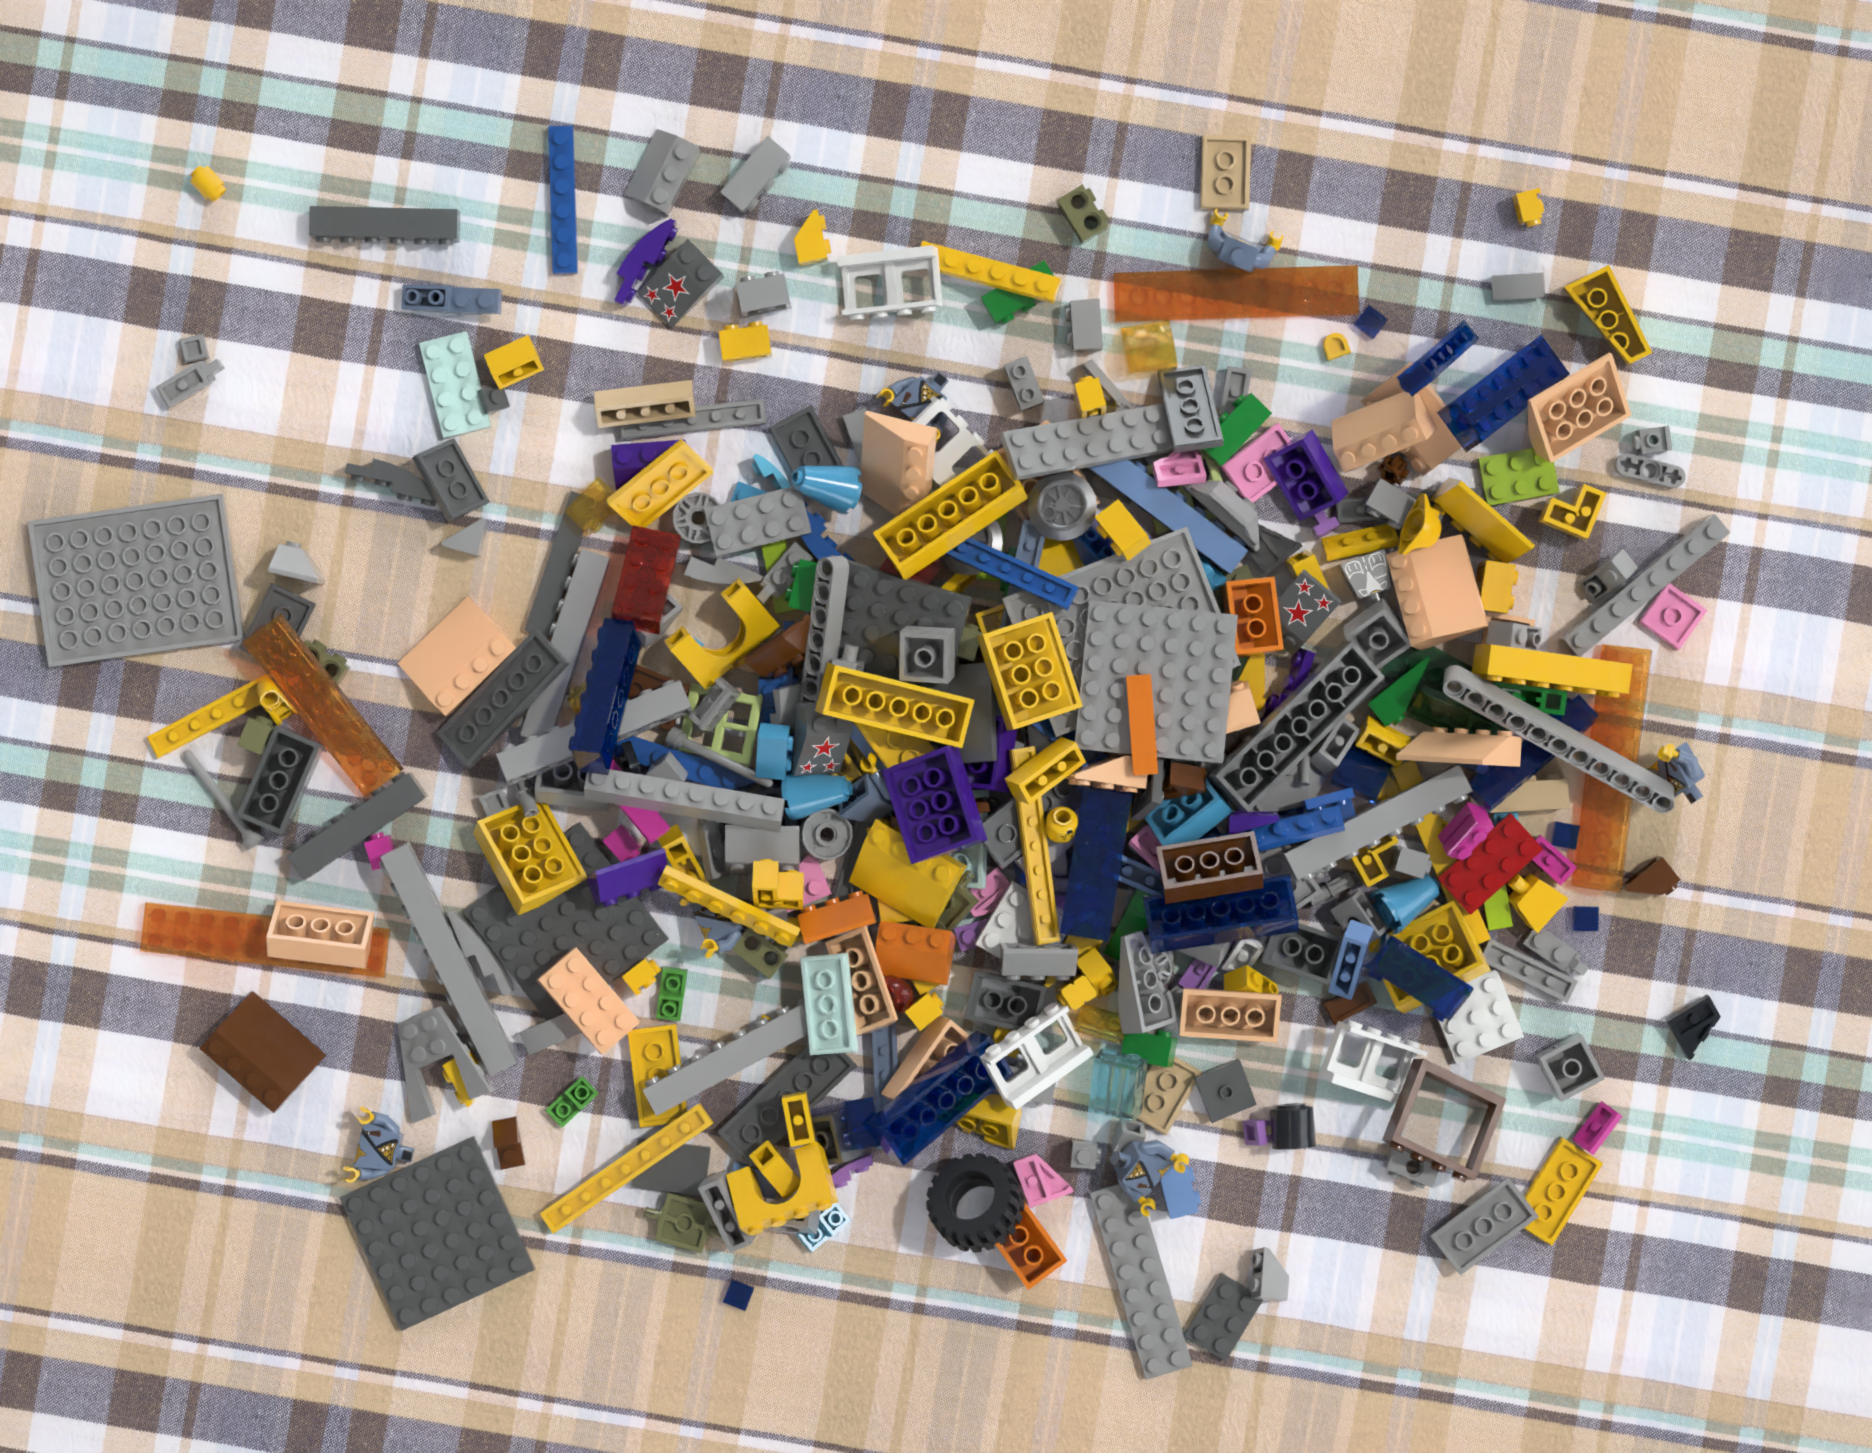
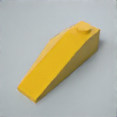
M998 1094L949 1095L934 1119L945 1124L954 1122L963 1128L962 1131L967 1134L974 1131L983 1135V1141L1014 1150L1022 1109L1020 1107L1015 1110L1007 1106L1001 1095Z

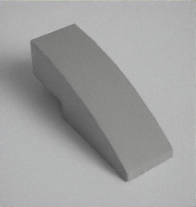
M691 556L684 572L685 576L723 585H731L738 578L744 584L762 582L764 578L762 575L719 557L713 566Z

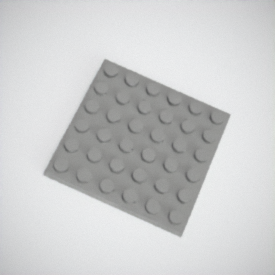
M1089 600L1079 694L1083 707L1078 708L1075 742L1079 749L1131 754L1126 676L1151 674L1157 757L1223 763L1238 615Z

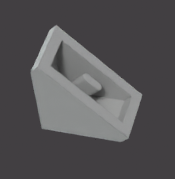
M483 517L441 543L444 547L480 556L489 522Z

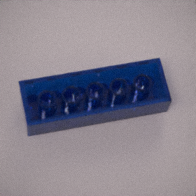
M1541 334L1437 413L1465 452H1468L1526 409L1529 399L1562 381L1570 373Z
M604 618L603 625L598 628V645L592 651L591 660L593 664L591 670H588L586 674L587 687L580 697L581 710L580 714L575 716V733L569 739L568 748L572 752L573 760L576 762L580 772L609 775L642 644L633 621Z
M1083 786L1060 934L1109 942L1132 794Z
M1290 875L1264 878V888L1169 904H1165L1163 894L1143 897V908L1151 954L1298 932L1299 917Z
M976 1030L866 1121L891 1161L902 1166L906 1165L996 1089L980 1059V1056L986 1053V1049L995 1044L990 1035ZM1004 1057L995 1063L1005 1081L1014 1074Z

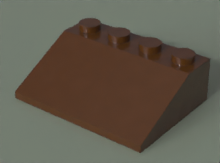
M254 991L245 998L199 1048L272 1113L277 1112L327 1056Z

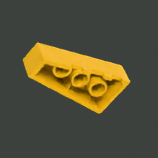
M1610 265L1563 288L1566 294L1627 365L1653 353Z

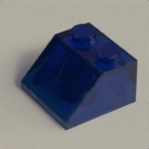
M1354 741L1336 768L1329 784L1342 790L1352 787L1355 796L1374 804L1392 765L1368 753V750L1355 746Z
M869 1097L842 1102L843 1107H839L840 1121H845L846 1131L842 1132L844 1146H849V1151L881 1146L874 1098Z

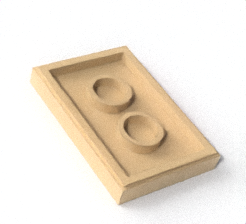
M1202 135L1200 209L1249 210L1251 136Z
M1176 1056L1174 1057L1173 1067L1167 1068L1150 1064L1123 1111L1162 1134L1167 1135L1196 1084L1194 1077L1202 1074V1071Z

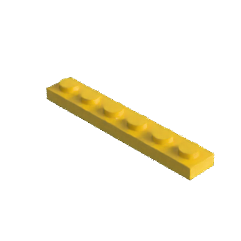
M925 241L921 243L920 247L932 245L938 248L939 268L942 274L1053 304L1055 302L1062 282L1059 277Z
M666 865L658 882V885L662 886L665 890L675 892L690 902L698 903L713 913H719L728 917L734 923L745 925L758 934H764L781 945L792 947L801 929Z

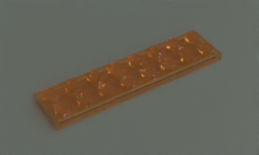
M279 614L242 642L364 797H367L404 769L282 614Z

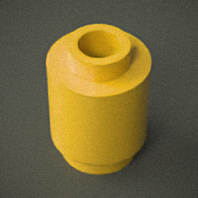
M200 165L190 174L192 177L190 183L206 200L209 199L212 203L218 200L227 190L223 186L224 182L209 166L203 168Z

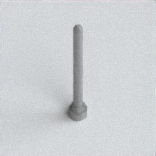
M673 727L666 737L665 743L673 748L684 747L767 788L773 785L772 779L755 777L756 771L688 739L681 729Z
M186 750L183 753L184 759L243 834L241 837L245 847L250 850L264 839L258 830L255 831L254 828L250 829L244 819L237 816V810L190 750Z

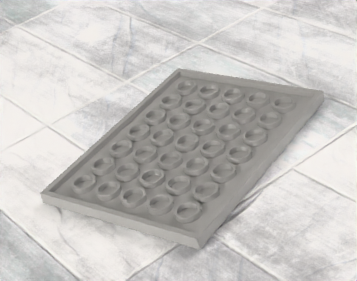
M224 494L27 521L48 667L243 640L244 629Z
M1187 526L1151 540V544L1129 561L1123 555L1118 557L1115 554L1058 576V578L1079 588L1068 611L1025 591L1002 598L1012 625L1053 612L1079 694L1089 600L1221 613ZM1235 649L1233 668L1241 665ZM1078 709L1049 718L1056 737L1076 730Z

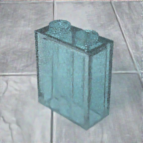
M1111 1048L1101 1049L1094 1057L1088 1111L1135 1122L1142 1113L1148 1059L1141 1058L1137 1054L1118 1053Z

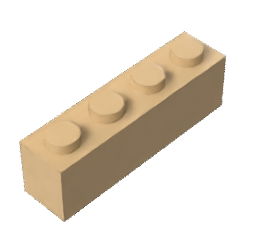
M692 380L594 391L598 428L696 417Z
M1561 774L1546 775L1544 780H1536V775L1521 776L1522 781H1512V777H1499L1497 782L1488 783L1487 778L1473 779V784H1469L1472 791L1467 793V803L1483 806L1487 813L1569 808L1568 779H1561Z

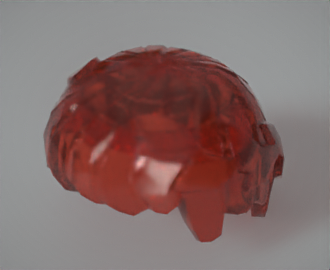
M889 975L884 979L894 1009L902 1014L912 1005L913 991L911 986L896 976Z

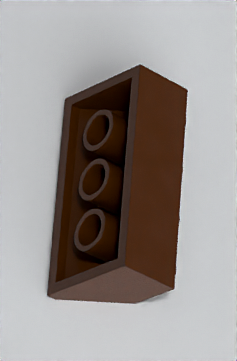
M1254 831L1156 847L1165 904L1264 888L1263 869Z

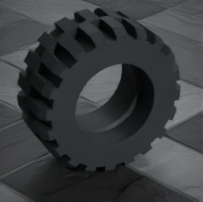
M971 1153L964 1154L962 1159L956 1157L950 1160V1165L947 1167L943 1165L939 1169L941 1173L938 1176L934 1175L931 1180L933 1187H929L927 1191V1197L930 1200L926 1201V1209L929 1211L930 1221L953 1247L957 1246L962 1251L967 1252L969 1248L973 1253L981 1252L982 1248L988 1251L994 1249V1245L998 1242L1002 1245L1007 1241L1005 1237L1008 1234L1012 1236L1015 1233L1016 1228L1014 1226L1016 1223L1020 1224L1023 1218L1020 1212L1024 1211L1025 1203L1022 1200L1024 1194L1019 1186V1182L1003 1162H999L993 1156H988L987 1158L984 1153H976L975 1157ZM980 1186L994 1188L993 1202L985 1213L973 1219L957 1217L958 1203L969 1190Z

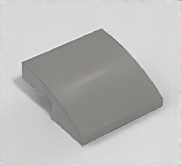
M802 682L773 690L776 712L770 714L771 724L790 726V734L795 733L796 703L800 702Z

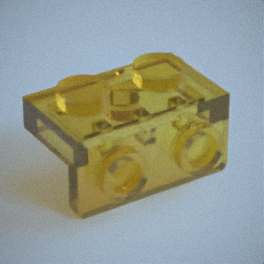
M598 476L564 512L588 535L597 533L603 527V521L609 515L613 516L617 513L607 503V498L615 492Z
M1087 1004L1079 1007L1075 1017L1074 1031L1119 1045L1122 1044L1124 1034H1122L1118 1013Z

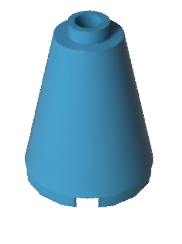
M799 466L793 471L791 476V483L795 490L839 514H849L847 511L849 508L854 509L862 491V482H858V475L862 476L861 472L853 466Z
M787 771L785 780H782L781 784L782 799L787 800L789 808H785V811L791 820H798L848 801L849 795H852L853 792L851 781H847L845 776L814 774L794 776L792 771Z
M1424 875V878L1416 877L1377 889L1370 893V900L1374 898L1376 904L1373 907L1388 928L1391 927L1394 930L1391 934L1397 935L1439 896L1440 885L1435 877Z

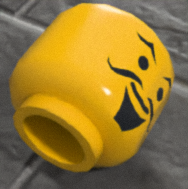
M1062 806L1055 807L1048 813L1045 831L1050 840L1057 843H1065L1073 839L1078 826L1076 813L1072 809Z

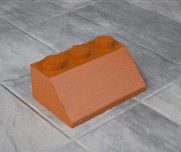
M1275 577L1225 582L1221 586L1224 613L1238 615L1235 650L1238 658L1284 650Z
M862 890L848 894L849 899L839 901V897L824 901L826 905L824 907L816 909L815 904L804 907L801 910L802 913L797 915L804 944L876 923L877 920L869 894H863Z
M880 921L875 953L883 976L948 986L956 937L949 930Z
M1025 1203L1024 1211L1020 1212L1023 1216L1021 1223H1016L1014 1226L1016 1228L1015 1233L1012 1236L1008 1234L1005 1237L1007 1241L1002 1245L999 1242L995 1245L1029 1290L1068 1260Z

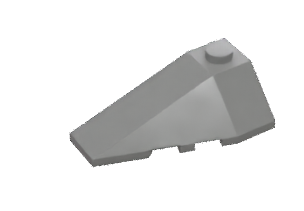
M1142 931L1121 937L1118 1013L1122 1034L1145 1033L1177 1022L1173 997L1170 990H1166L1161 981L1163 979L1161 971H1157L1153 964V954Z

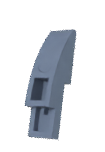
M407 284L402 286L401 309L471 315H501V289Z

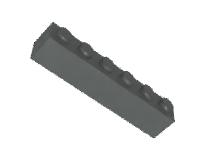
M310 206L309 236L316 239L317 243H331V239H340V243L354 244L355 240H365L366 244H380V240H390L389 244L404 245V241H414L415 245H429V241H439V245L453 246V242H460V211L458 209Z
M404 771L391 779L393 784L387 788L382 785L371 793L373 796L366 802L362 799L352 805V812L346 816L341 813L331 820L333 825L325 830L321 827L310 834L312 839L305 844L303 841H300L290 848L292 853L287 855L301 878L303 880L310 878L363 842L370 835H373L427 798L428 795L413 773L405 774Z

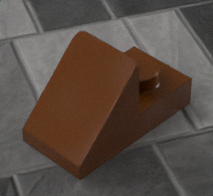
M1172 762L1170 772L1165 773V778L1162 781L1163 800L1204 793L1206 790V769Z
M517 1116L492 1121L494 1148H497L501 1170L525 1165Z

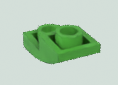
M663 967L656 1018L681 1021L688 969Z
M581 1076L545 1111L563 1128L599 1093Z

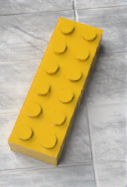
M996 450L873 532V535L901 577L908 579L1028 498L1019 480L1015 481L1011 469Z
M1475 644L1472 673L1479 674V677L1487 681L1502 682L1503 678V683L1619 698L1620 693L1629 694L1633 664L1499 645Z
M827 663L815 711L824 715L962 748L975 700Z

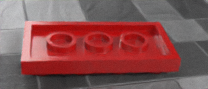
M1508 813L1487 834V838L1472 850V854L1464 860L1457 859L1437 879L1471 915L1536 857L1543 848L1512 813Z

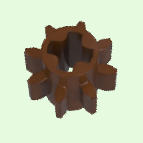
M1389 455L1386 456L1378 467V470L1381 471L1380 478L1389 484L1397 483L1401 485L1410 474V471L1407 470L1408 462L1399 457V455L1392 458Z

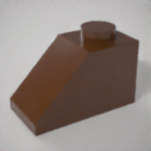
M1657 856L1620 887L1628 892L1663 895L1665 893L1669 895L1678 887L1676 884L1681 879L1663 857Z

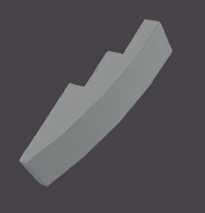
M457 911L447 912L465 958L475 955L484 977L494 974L502 996L513 992L514 988L490 946Z

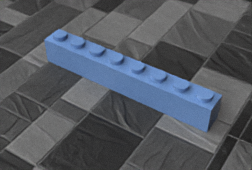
M1125 460L1087 467L1171 532L1187 526L1196 550L1228 575L1233 572L1248 552L1244 548L1246 543L1236 535L1231 538L1225 533L1227 529L1216 520L1211 523L1205 518L1207 513L1197 506L1191 508L1185 502L1188 499L1177 491L1173 494L1166 487H1157L1155 478L1153 479L1146 474L1148 469L1138 461L1135 464Z

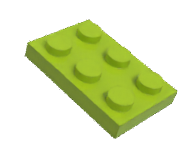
M1534 448L1477 459L1485 502L1490 506L1560 493L1554 462L1550 463L1536 455Z

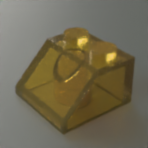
M1169 321L1120 328L1127 376L1154 373L1178 367Z

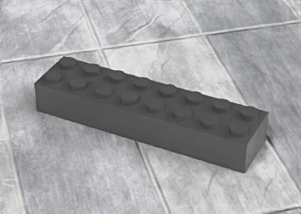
M1353 641L1342 642L1223 760V763H1220L1207 776L1208 779L1239 813L1249 812L1384 678V675Z

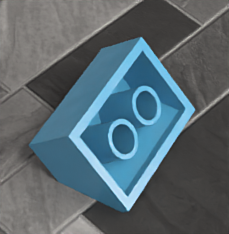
M1206 775V790L1204 793L1165 799L1161 805L1144 818L1164 846L1198 840L1231 814L1233 810L1222 793Z

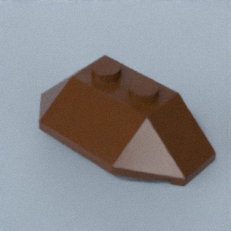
M810 614L805 615L733 663V667L762 677L778 679L788 673L787 669L803 664L805 662L811 619Z

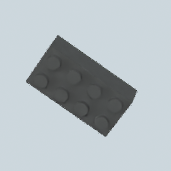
M275 725L237 816L277 834L287 835L325 744L281 725Z

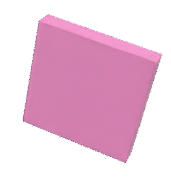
M1669 583L1659 591L1638 622L1673 648L1679 650L1707 610Z

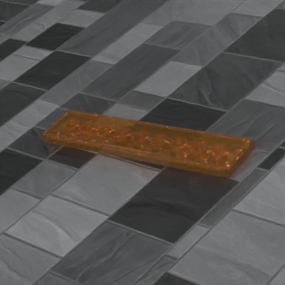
M1358 265L1255 268L1251 272L1244 269L1113 273L1115 323L1359 315Z
M1602 644L1600 660L1633 664L1629 694L1620 693L1619 698L1595 696L1590 738L1638 765L1652 650ZM1588 773L1585 774L1574 865L1577 868L1573 872L1571 886L1621 893L1633 798Z
M145 902L140 951L385 978L391 928L373 926L371 948L365 969L268 957L266 937L273 915Z

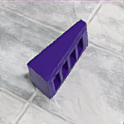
M1276 811L1232 812L1227 816L1228 834H1236L1279 821V815Z

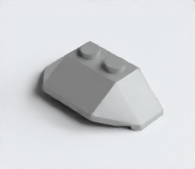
M1219 480L1182 486L1237 537L1243 540L1247 546L1254 552H1257L1260 548L1258 513L1254 510L1257 506L1247 497L1242 500L1236 494L1238 489L1228 480L1225 483Z
M1299 762L1259 802L1265 811H1276L1277 813L1302 807L1300 801L1316 797L1327 779V774L1325 775L1310 763V785L1301 786Z

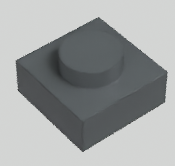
M497 385L477 391L485 414L510 407L504 388L500 390Z

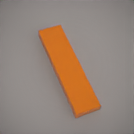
M1151 674L1126 676L1133 776L1158 774Z

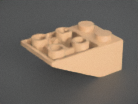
M1110 756L1078 768L1065 779H1069L1068 784L1090 786V783H1092V788L1114 789V786H1116L1115 791L1137 793L1138 789H1146L1148 775L1133 776L1132 756Z

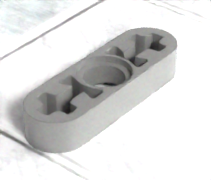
M1629 453L1618 456L1614 462L1615 471L1621 476L1667 488L1681 486L1686 478L1684 470L1679 466ZM1627 458L1629 459V464L1638 465V461H1641L1638 467V475H1635L1637 469L1628 468L1626 471H1623L1624 466L1620 465V462L1625 461ZM1652 464L1655 466L1656 474L1653 478H1648L1644 475L1643 469L1645 465ZM1662 467L1665 468L1663 473L1670 474L1676 471V476L1679 477V480L1674 481L1672 484L1670 478L1663 476L1661 481H1659Z

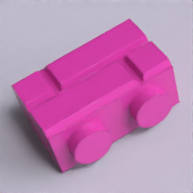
M1468 802L1438 834V838L1448 856L1464 860L1472 854V850L1480 842L1487 838V834L1494 828L1491 819L1488 818L1489 815L1483 806Z

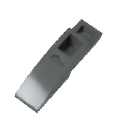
M374 458L371 468L346 464L345 473L350 474L352 480L365 482L366 478L374 479L376 485L389 487L390 483H393L391 492L397 494V499L411 502L412 497L421 499V504L434 507L436 505V500L426 482L399 466Z

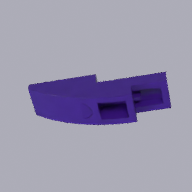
M669 219L647 233L624 259L616 273L618 277L624 279L614 299L617 304L625 307L627 302L632 303L637 293V290L634 289L638 280L642 282L647 273L646 263L653 267H656L657 263L662 264L667 254L665 247L668 241L672 242L678 232V228L675 227L677 224L675 220Z
M1300 648L1292 656V666L1289 674L1283 680L1282 693L1273 690L1272 694L1268 696L1265 703L1266 710L1263 718L1260 719V723L1308 677L1316 653Z

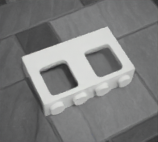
M935 246L837 256V264L842 268L845 310L841 311L843 316L850 317V321L864 320V315H873L874 318H885L891 312H897L899 316L911 315L912 310L921 309V313L935 312L936 307H943L938 248ZM927 269L930 277L931 300L904 303L902 274L906 271ZM880 275L882 277L884 305L857 308L855 279L861 276Z
M932 396L930 398L932 402L912 422L926 425L938 412H942L958 429V432L939 451L935 452L933 481L940 488L957 477L952 471V466L972 446L984 457H987L994 451L991 449L988 452L983 446L985 441L976 432L971 434L966 429L969 424L960 415L955 417L950 412L952 406L943 397L939 400Z
M1058 1002L1049 1004L1044 1008V1012L1037 1017L1029 1018L1024 1023V1026L1009 1032L1003 1041L991 1045L986 1049V1053L980 1056L983 1065L1007 1106L1017 1110L1094 1055L1091 1048L1082 1043L1067 1015V1012L1070 1011L1068 1006H1063ZM1054 1021H1057L1065 1036V1041L1049 1053L1044 1054L1034 1035ZM1018 1048L1026 1062V1069L1005 1082L995 1063Z
M1349 1020L1348 1024L1338 1021L1318 1077L1331 1083L1396 1103L1413 1059H1416L1418 1054L1427 1056L1428 1052L1420 1049V1043L1406 1039L1405 1043L1400 1042L1401 1037L1387 1032L1385 1037L1381 1035L1382 1031L1368 1026L1367 1030L1362 1029L1363 1025L1355 1021ZM1347 1031L1366 1037L1355 1067L1337 1062V1055ZM1386 1043L1404 1049L1398 1070L1393 1079L1375 1074L1378 1060Z

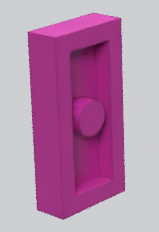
M1538 835L1535 840L1543 850L1532 861L1561 886L1577 867L1544 837Z
M1601 1101L1572 1140L1594 1155L1623 1116Z

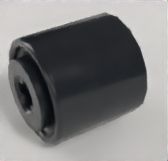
M1306 1103L1279 1104L1276 1105L1277 1107L1270 1109L1272 1149H1301L1316 1146L1313 1106H1307Z

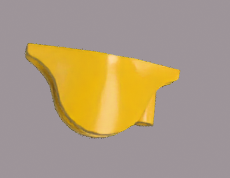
M1419 494L1404 521L1398 554L1406 555L1416 548L1431 547L1440 537L1441 523L1438 518L1440 512L1430 507L1426 494Z

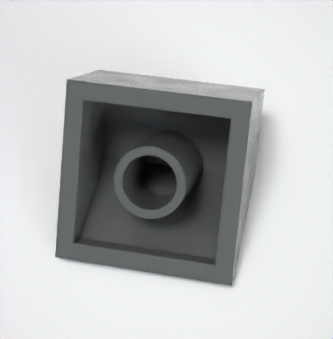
M852 1108L811 1116L816 1138L815 1142L817 1141L824 1148L828 1165L845 1163L864 1156Z

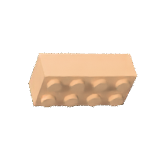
M576 947L572 948L536 979L601 1055L640 1023Z

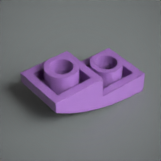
M871 1153L850 1160L833 1171L831 1176L834 1187L839 1188L848 1185L847 1181H851L852 1178L850 1170H855V1173L868 1171L869 1166L873 1165Z

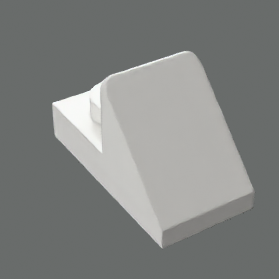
M1239 934L1233 949L1223 961L1221 969L1230 972L1245 965L1252 967L1266 945L1245 934Z

